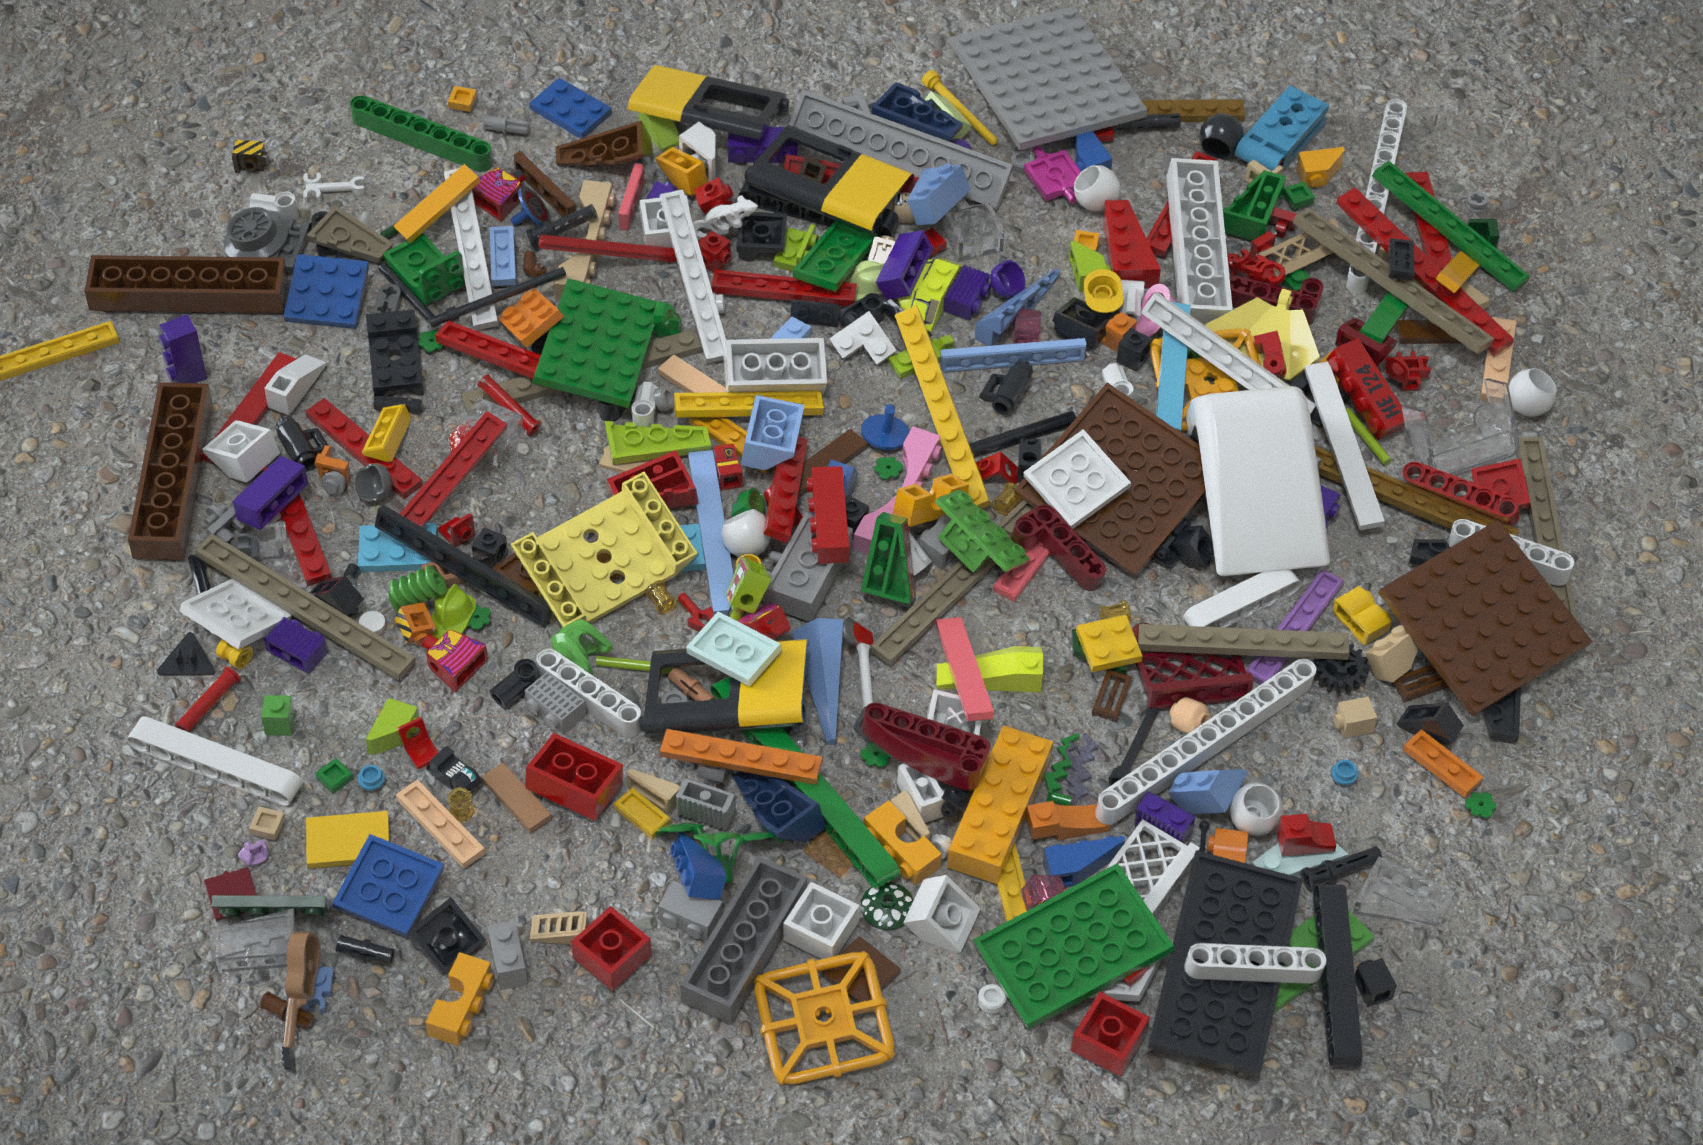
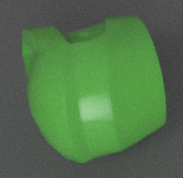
M582 619L562 627L551 638L553 650L593 675L588 655L608 653L613 648L612 643L594 626ZM587 634L592 637L596 644L590 642L584 635Z

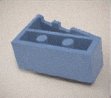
M945 164L937 168L923 169L907 200L917 225L936 224L971 190L962 165L951 166V164Z

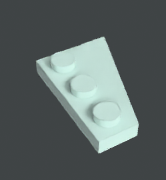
M1277 843L1254 860L1252 865L1298 877L1302 868H1313L1321 865V862L1324 860L1336 861L1347 857L1349 854L1336 843L1335 852L1281 856L1279 843Z

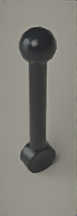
M1206 820L1199 823V828L1201 829L1199 851L1205 852L1206 831L1210 827L1209 822Z

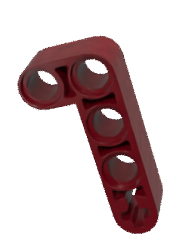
M1242 276L1230 277L1233 308H1237L1257 297L1277 307L1281 290L1286 289L1292 292L1291 296L1293 297L1288 310H1303L1308 325L1313 324L1321 303L1324 287L1319 279H1305L1300 291L1297 292Z
M1041 504L1016 520L1010 537L1015 544L1026 549L1040 541L1083 589L1095 591L1100 587L1106 572L1105 564L1053 507Z

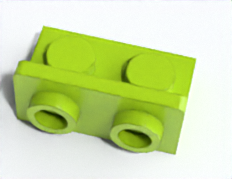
M811 224L807 232L788 228L785 234L784 252H777L774 258V267L793 272V269L818 241L819 236L816 234V225Z

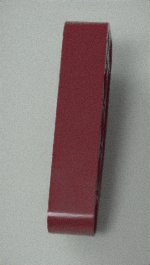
M870 703L865 707L862 731L881 749L913 769L941 782L963 790L977 788L986 769L991 747L990 742L986 738L882 703Z

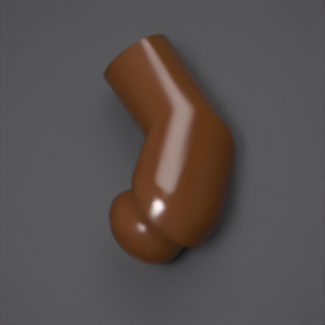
M527 251L524 254L523 271L532 278L545 274L547 272L546 266L540 267L541 263L535 264L536 254L533 251Z

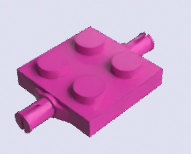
M1040 145L1035 146L1032 152L1037 156V159L1024 164L1026 175L1045 201L1064 195L1070 204H1073V202L1075 204L1077 199L1074 194V184L1081 173L1079 168L1065 150L1046 154Z

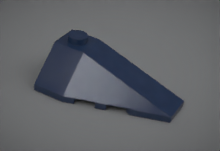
M897 82L872 106L873 115L943 140H951L963 128V124L949 113L935 108L934 102L931 100L926 101L920 97L919 91Z
M742 771L732 775L735 784L761 826L776 837L806 843L826 828L819 803L780 778Z

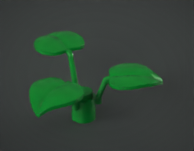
M695 823L667 825L659 828L656 832V837H659L667 831H689L697 834L693 835V838L700 840L702 848L707 852L709 850L706 843L716 848V855L712 856L719 860L727 876L725 883L733 882L732 866H736V857L741 844L764 838H772L783 844V839L776 837L772 833L753 832L743 835L733 832L702 833L701 828H704V825ZM735 838L732 856L729 859V854H721V843Z

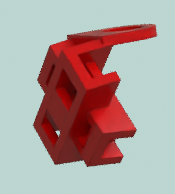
M1397 351L1396 357L1385 358V373L1388 379L1399 381L1401 391H1419L1421 387L1420 378H1428L1431 372V367H1427L1429 356H1416L1415 351H1411L1410 356H1401V352ZM1414 381V385H1407V383Z

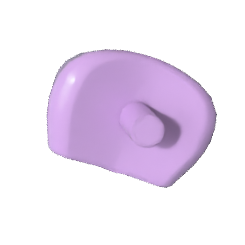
M259 840L252 845L249 841L244 844L245 847L238 854V857L248 866H256L266 861L269 852L265 842Z

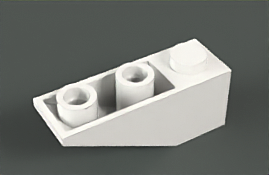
M305 354L278 370L264 388L268 408L290 416L327 363Z

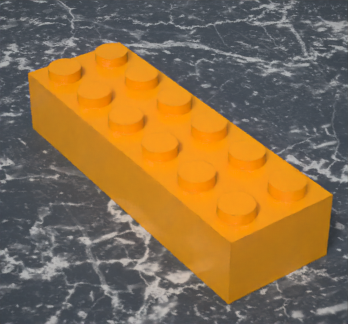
M1002 726L988 758L981 781L973 792L948 849L947 868L994 884L999 883L1005 865L1011 856L1013 846L1016 844L1025 823L1027 805L1033 804L1044 774L1050 764L1053 741L1011 727Z

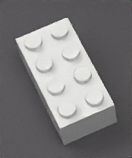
M824 338L740 339L725 341L723 356L726 392L821 391V394L824 395L827 386Z

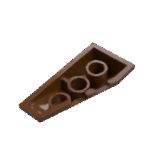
M640 120L556 146L557 166L620 164L635 161L652 155V138Z

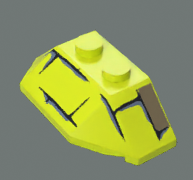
M947 259L928 260L911 295L897 298L900 307L906 310L917 305L927 330L932 333L943 313L944 297L964 265Z

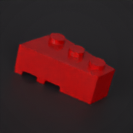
M676 450L607 479L610 496L612 497L622 492V483L645 472L668 508L699 504L696 487Z

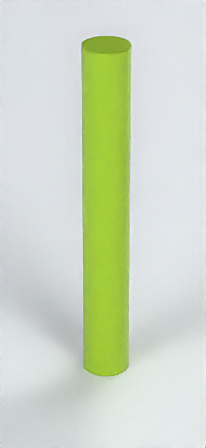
M1347 408L1346 412L1353 429L1384 466L1390 464L1392 459L1352 410Z
M606 656L596 657V666L650 672L651 661ZM675 667L664 668L661 673L669 674Z

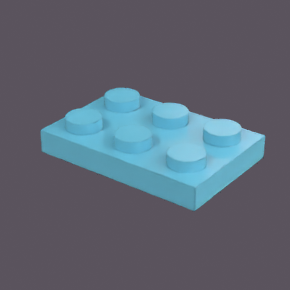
M427 523L424 529L437 536L436 523ZM375 525L360 526L359 572L413 571L421 569V565L433 562L374 527Z

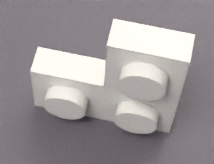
M870 311L829 338L843 359H846L864 346L878 366L897 352Z

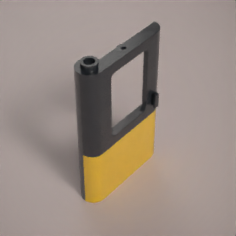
M654 65L632 93L627 110L693 125L700 122L711 129L761 139L775 116H781L783 112L788 111L790 100L786 98V93ZM703 98H709L763 110L760 116H752L711 107L700 102Z
M787 125L757 161L747 168L744 178L748 186L868 234L875 235L881 225L884 210L909 180L914 179V174L841 144ZM792 141L841 160L844 163L827 183L821 184L769 162L786 142Z
M809 640L776 641L781 644L782 651L751 686L731 677L729 696L726 699L663 704L657 703L662 669L667 667L705 665L706 663L689 655L686 648L653 651L644 716L640 717L641 731L645 732L647 737L664 736L666 729L687 733H707L805 725L806 706L803 693Z

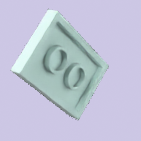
M720 612L714 615L686 647L689 655L748 686L754 683L782 651L780 643Z

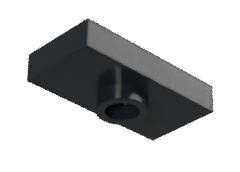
M1390 238L1388 243L1389 278L1413 281L1415 275L1414 241Z

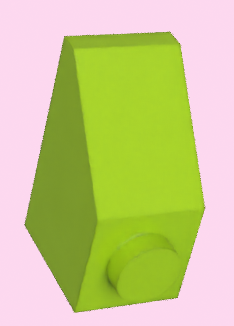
M638 112L639 121H642L652 141L661 152L679 145V133L674 120Z
M1070 241L1068 258L1078 292H1084V280L1089 273L1098 269L1111 271L1110 265H1106L1102 254L1076 241Z
M388 698L366 737L368 754L376 755L403 745L397 728L419 718L418 707ZM411 728L408 730L406 737L412 738L413 734H417L420 728Z

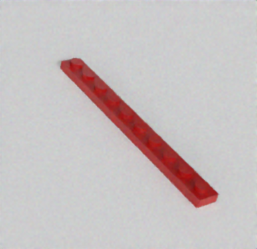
M1356 187L1337 198L1336 204L1387 253L1390 238L1410 240ZM1414 244V279L1429 293L1492 336L1494 341L1487 349L1494 356L1511 346L1514 338L1462 288L1453 293L1436 280L1442 269Z

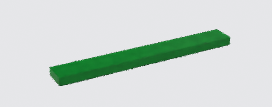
M1389 160L1373 172V178L1512 292H1515L1528 282L1529 274Z

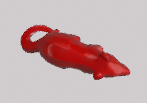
M1246 249L1241 250L1243 257L1227 252L1230 276H1235L1238 273L1245 278L1272 285H1279L1285 279V268L1273 260L1269 261L1262 255L1251 258L1249 251ZM1274 268L1280 271V275L1277 277L1274 276Z

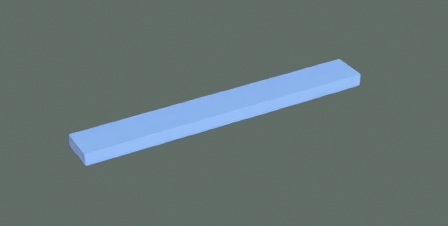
M713 450L688 452L691 478L696 487L699 504H696L712 609L714 615L717 612L727 615L731 605L727 600L726 592L733 577L730 552L723 544L721 536L722 525L725 520Z

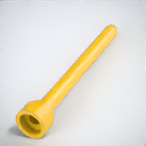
M929 70L924 74L921 82L927 89L936 90L941 96L946 97L990 145L997 144L998 139L942 84L941 76L935 70Z

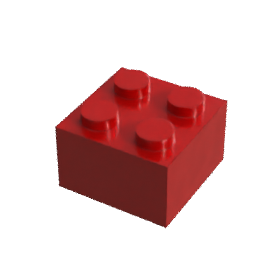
M612 906L607 908L571 941L573 959L611 991L615 990L652 956L651 938Z
M1099 992L1073 1034L1071 1051L1121 1077L1147 1035L1150 1017Z

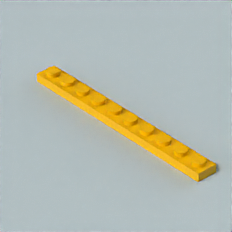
M915 305L895 314V318L937 433L940 435V441L952 474L969 484L967 494L971 496L972 501L980 509H983L992 504L918 306Z

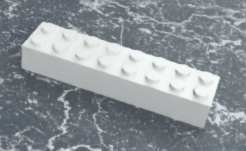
M1172 158L1166 180L1177 303L1191 305L1190 316L1205 326L1210 321L1233 310L1218 161Z

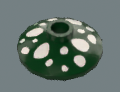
M889 882L877 890L871 886L865 891L861 899V913L865 921L872 927L880 930H896L905 926L903 922L914 899L904 886L894 882ZM884 900H891L892 902L885 903Z

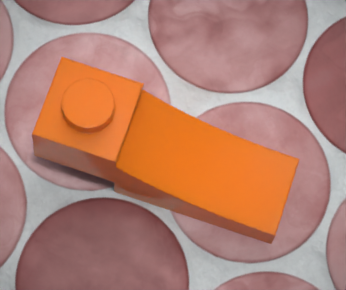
M1049 801L1027 805L1026 821L1032 840L1056 835L1059 841L1110 831L1111 825L1102 824L1097 820L1095 816L1097 804L1065 806Z

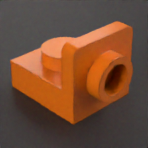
M325 445L322 453H318L315 460L319 479H322L328 472L337 471L344 476L346 485H348L351 479L349 462L332 458L331 446Z

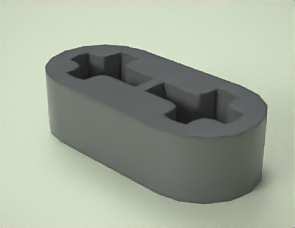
M385 284L380 288L373 308L374 313H384L385 309H388V312L399 310L402 299L399 286Z

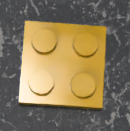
M1126 615L1077 625L1076 633L1091 672L1142 662V653Z

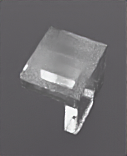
M285 522L269 523L262 530L254 528L260 561L290 557Z

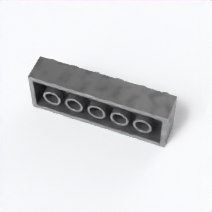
M758 856L680 984L681 1002L731 1024L755 984L753 982L757 975L761 974L783 937V923L806 890L808 877Z

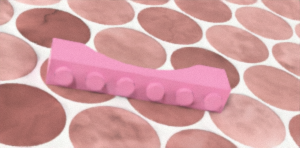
M914 426L912 427L903 443L902 460L907 475L902 487L917 484L923 488L924 479H928L932 473L933 462L935 460L938 461L942 454L943 447L940 446V435ZM896 496L883 507L862 518L854 533L853 550L869 554L876 518L882 512L893 514Z

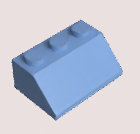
M756 395L745 439L741 465L767 470L794 457L804 405Z

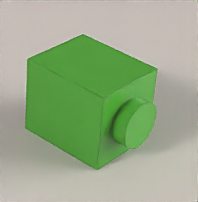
M264 695L261 718L265 735L292 736L295 712L291 696Z

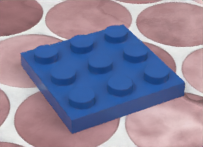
M297 254L284 313L285 322L357 329L369 271L368 261Z
M369 834L332 902V906L344 913L408 938L407 931L415 926L445 869L444 864Z

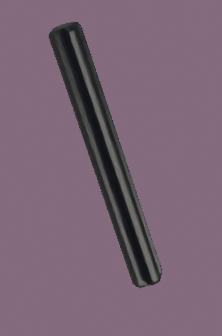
M1069 411L969 444L974 457L1020 443V438L1032 439L1069 427L1077 417L1074 411Z

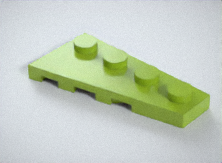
M605 421V431L613 465L653 460L675 450L679 456L688 455V452L711 450L707 427L674 425L673 428H664L661 424H651V427L636 426V423L626 422V425H614L613 421Z

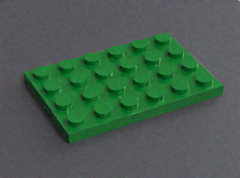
M568 278L558 305V309L564 317L550 328L533 377V383L629 408L654 330V311L657 301Z
M1118 863L973 939L974 946L1028 1030L1175 951L1173 943Z

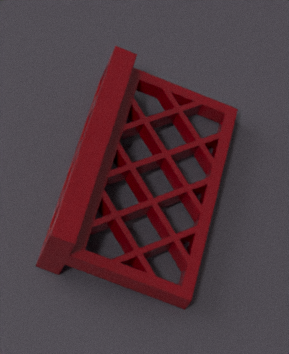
M1151 652L1142 653V662L1136 663L1148 695L1147 704L1149 709L1171 708L1174 703H1178V701L1185 697L1203 704L1239 700L1252 691L1254 679L1251 673H1247L1240 655H1232V659L1228 661L1219 657L1220 654ZM1202 656L1208 660L1203 664L1195 660L1194 657ZM1171 659H1177L1182 661L1183 663L1180 666H1177L1168 661ZM1144 662H1153L1157 664V667L1152 669L1145 666ZM1215 662L1224 668L1218 671L1210 667V665ZM1190 665L1199 669V671L1193 674L1185 670V668ZM1162 668H1165L1174 673L1169 677L1160 673ZM1232 670L1238 674L1227 675L1226 673ZM1205 672L1213 677L1202 678L1201 676ZM1180 675L1189 680L1177 681L1175 679ZM1155 678L1163 683L1151 684V681Z

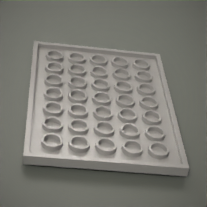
M1074 6L950 37L951 47L1019 150L1147 117V108Z

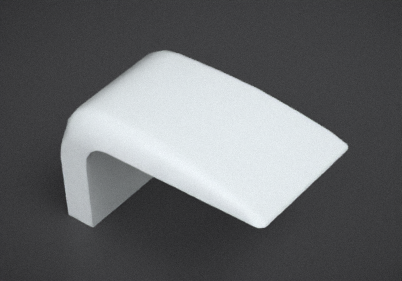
M1288 386L1214 393L1194 398L1186 414V425L1188 434L1192 435L1195 440H1199L1217 573L1220 576L1327 566L1330 563L1322 492L1310 412L1302 390L1298 387Z

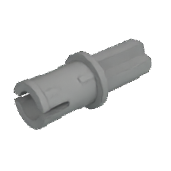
M485 115L483 119L484 130L500 131L503 134L510 132L527 135L529 133L530 124L527 121L509 119V116L503 118Z

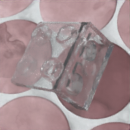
M477 398L458 428L457 436L464 438L486 411L507 424L506 431L489 450V454L492 455L491 465L500 469L521 434L523 415L482 398Z

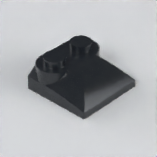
M753 212L749 217L744 216L741 221L742 226L738 228L736 252H738L740 257L755 259L760 253L784 252L787 213Z
M1074 297L1055 312L1052 321L1054 322V329L1059 336L1071 339L1085 338L1086 347L1089 348L1098 344L1100 336L1105 332L1107 323L1115 315L1094 311L1087 306L1086 302Z
M451 897L407 931L413 947L421 951L442 975L452 968L459 952L468 955L486 941Z

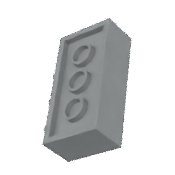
M806 512L794 534L791 535L786 543L788 545L783 554L772 551L769 559L777 562L773 572L768 571L771 581L764 593V605L768 602L775 603L781 606L784 613L811 622L843 563L818 564L817 554H812L811 539L816 538L815 533H810V518H814V515ZM847 527L850 552L852 548L853 529Z

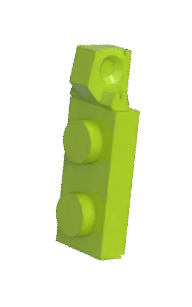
M951 335L940 337L938 340L936 338L931 340L940 363V350L954 349L955 341ZM907 349L888 357V363L900 379L916 373Z

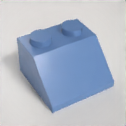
M1246 769L1182 772L1176 776L1168 793L1179 808L1190 814L1224 813L1248 772Z

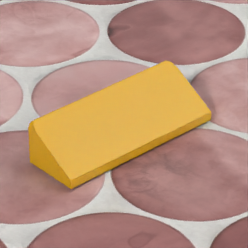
M405 404L382 409L362 451L364 456L392 462L411 421V416Z

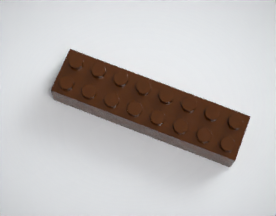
M91 255L84 292L89 311L283 313L288 274L285 257Z
M158 383L128 536L133 559L184 560L202 463V449L205 447L212 408L209 384Z

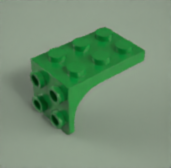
M421 233L411 243L406 241L383 253L384 261L425 305L437 301L465 285L462 254L459 251H454L444 256L424 233Z

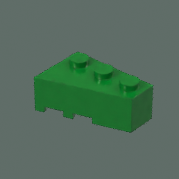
M1263 170L1241 195H1237L1234 198L1233 203L1228 208L1225 207L1223 209L1225 233L1253 241L1268 232L1272 223L1274 208H1278L1283 197L1286 176Z

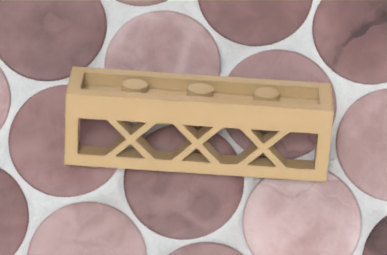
M1335 218L1328 220L1334 226L1339 228ZM1303 232L1256 254V256L1262 255L1265 257L1272 254L1278 257L1276 263L1281 264L1285 268L1287 275L1333 253V251L1322 244L1320 245L1318 240H1315L1313 249L1304 247L1306 237L1312 236ZM1288 245L1297 248L1294 258L1284 255ZM1274 268V276L1277 277L1280 275V271Z

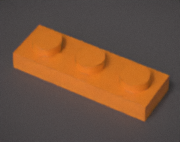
M1422 729L1404 744L1403 751L1464 798L1483 781L1481 774Z

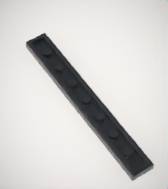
M384 504L378 508L374 527L545 628L549 623L552 610L546 600Z

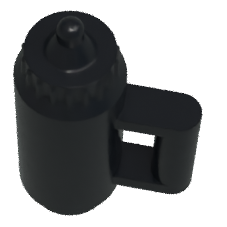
M1029 361L1016 362L1006 375L992 374L979 395L980 399L993 402L992 407L999 414L1008 415L1014 411L1032 379L1033 369L1029 365ZM1000 384L996 393H993L996 385Z
M281 416L276 423L277 436L290 459L304 465L306 471L313 469L318 453H322L325 445L329 446L318 428L303 430L300 424L292 417ZM313 438L318 447L313 448L308 439Z

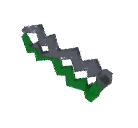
M1078 733L1061 739L1063 746L1057 747V751L1065 760L1052 764L1051 768L1054 772L1044 774L1048 789L1046 802L1053 801L1060 805L1074 806L1076 801L1089 795L1090 791L1082 782L1092 779V775L1082 764L1095 760V757L1090 752L1098 750L1099 746L1086 733H1083V739L1087 745L1080 748L1073 743L1079 739L1080 734ZM1077 749L1076 752L1079 755L1073 756L1070 752ZM1072 768L1076 774L1068 777V773L1064 769ZM1066 778V782L1071 786L1066 791L1071 796L1056 792L1062 790V786L1056 782L1057 780Z

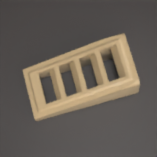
M633 769L628 770L627 785L629 789L633 787L664 812L669 814L673 812L677 807L676 794L680 788L679 785Z
M904 790L891 799V803L906 817V833L914 841L919 840L923 836L929 840L930 832L909 793Z
M565 912L533 915L530 942L571 944V941L588 926V913ZM540 924H545L544 933H539ZM551 925H556L555 932H550ZM562 925L566 926V931H561ZM572 926H577V930H572Z

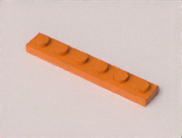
M666 729L660 748V756L814 785H817L823 764L822 756Z

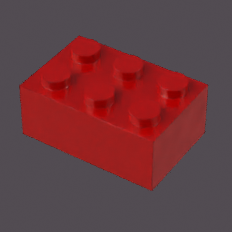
M553 733L526 766L525 788L596 821L623 786L624 765Z

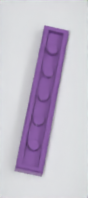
M1322 569L1277 630L1310 631L1343 587L1344 580ZM1256 656L1246 671L1252 674L1255 683L1261 685L1279 673L1290 657Z

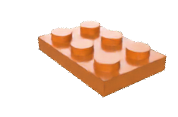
M534 288L532 291L524 293L521 300L515 305L506 308L498 320L527 348L564 316L558 308Z

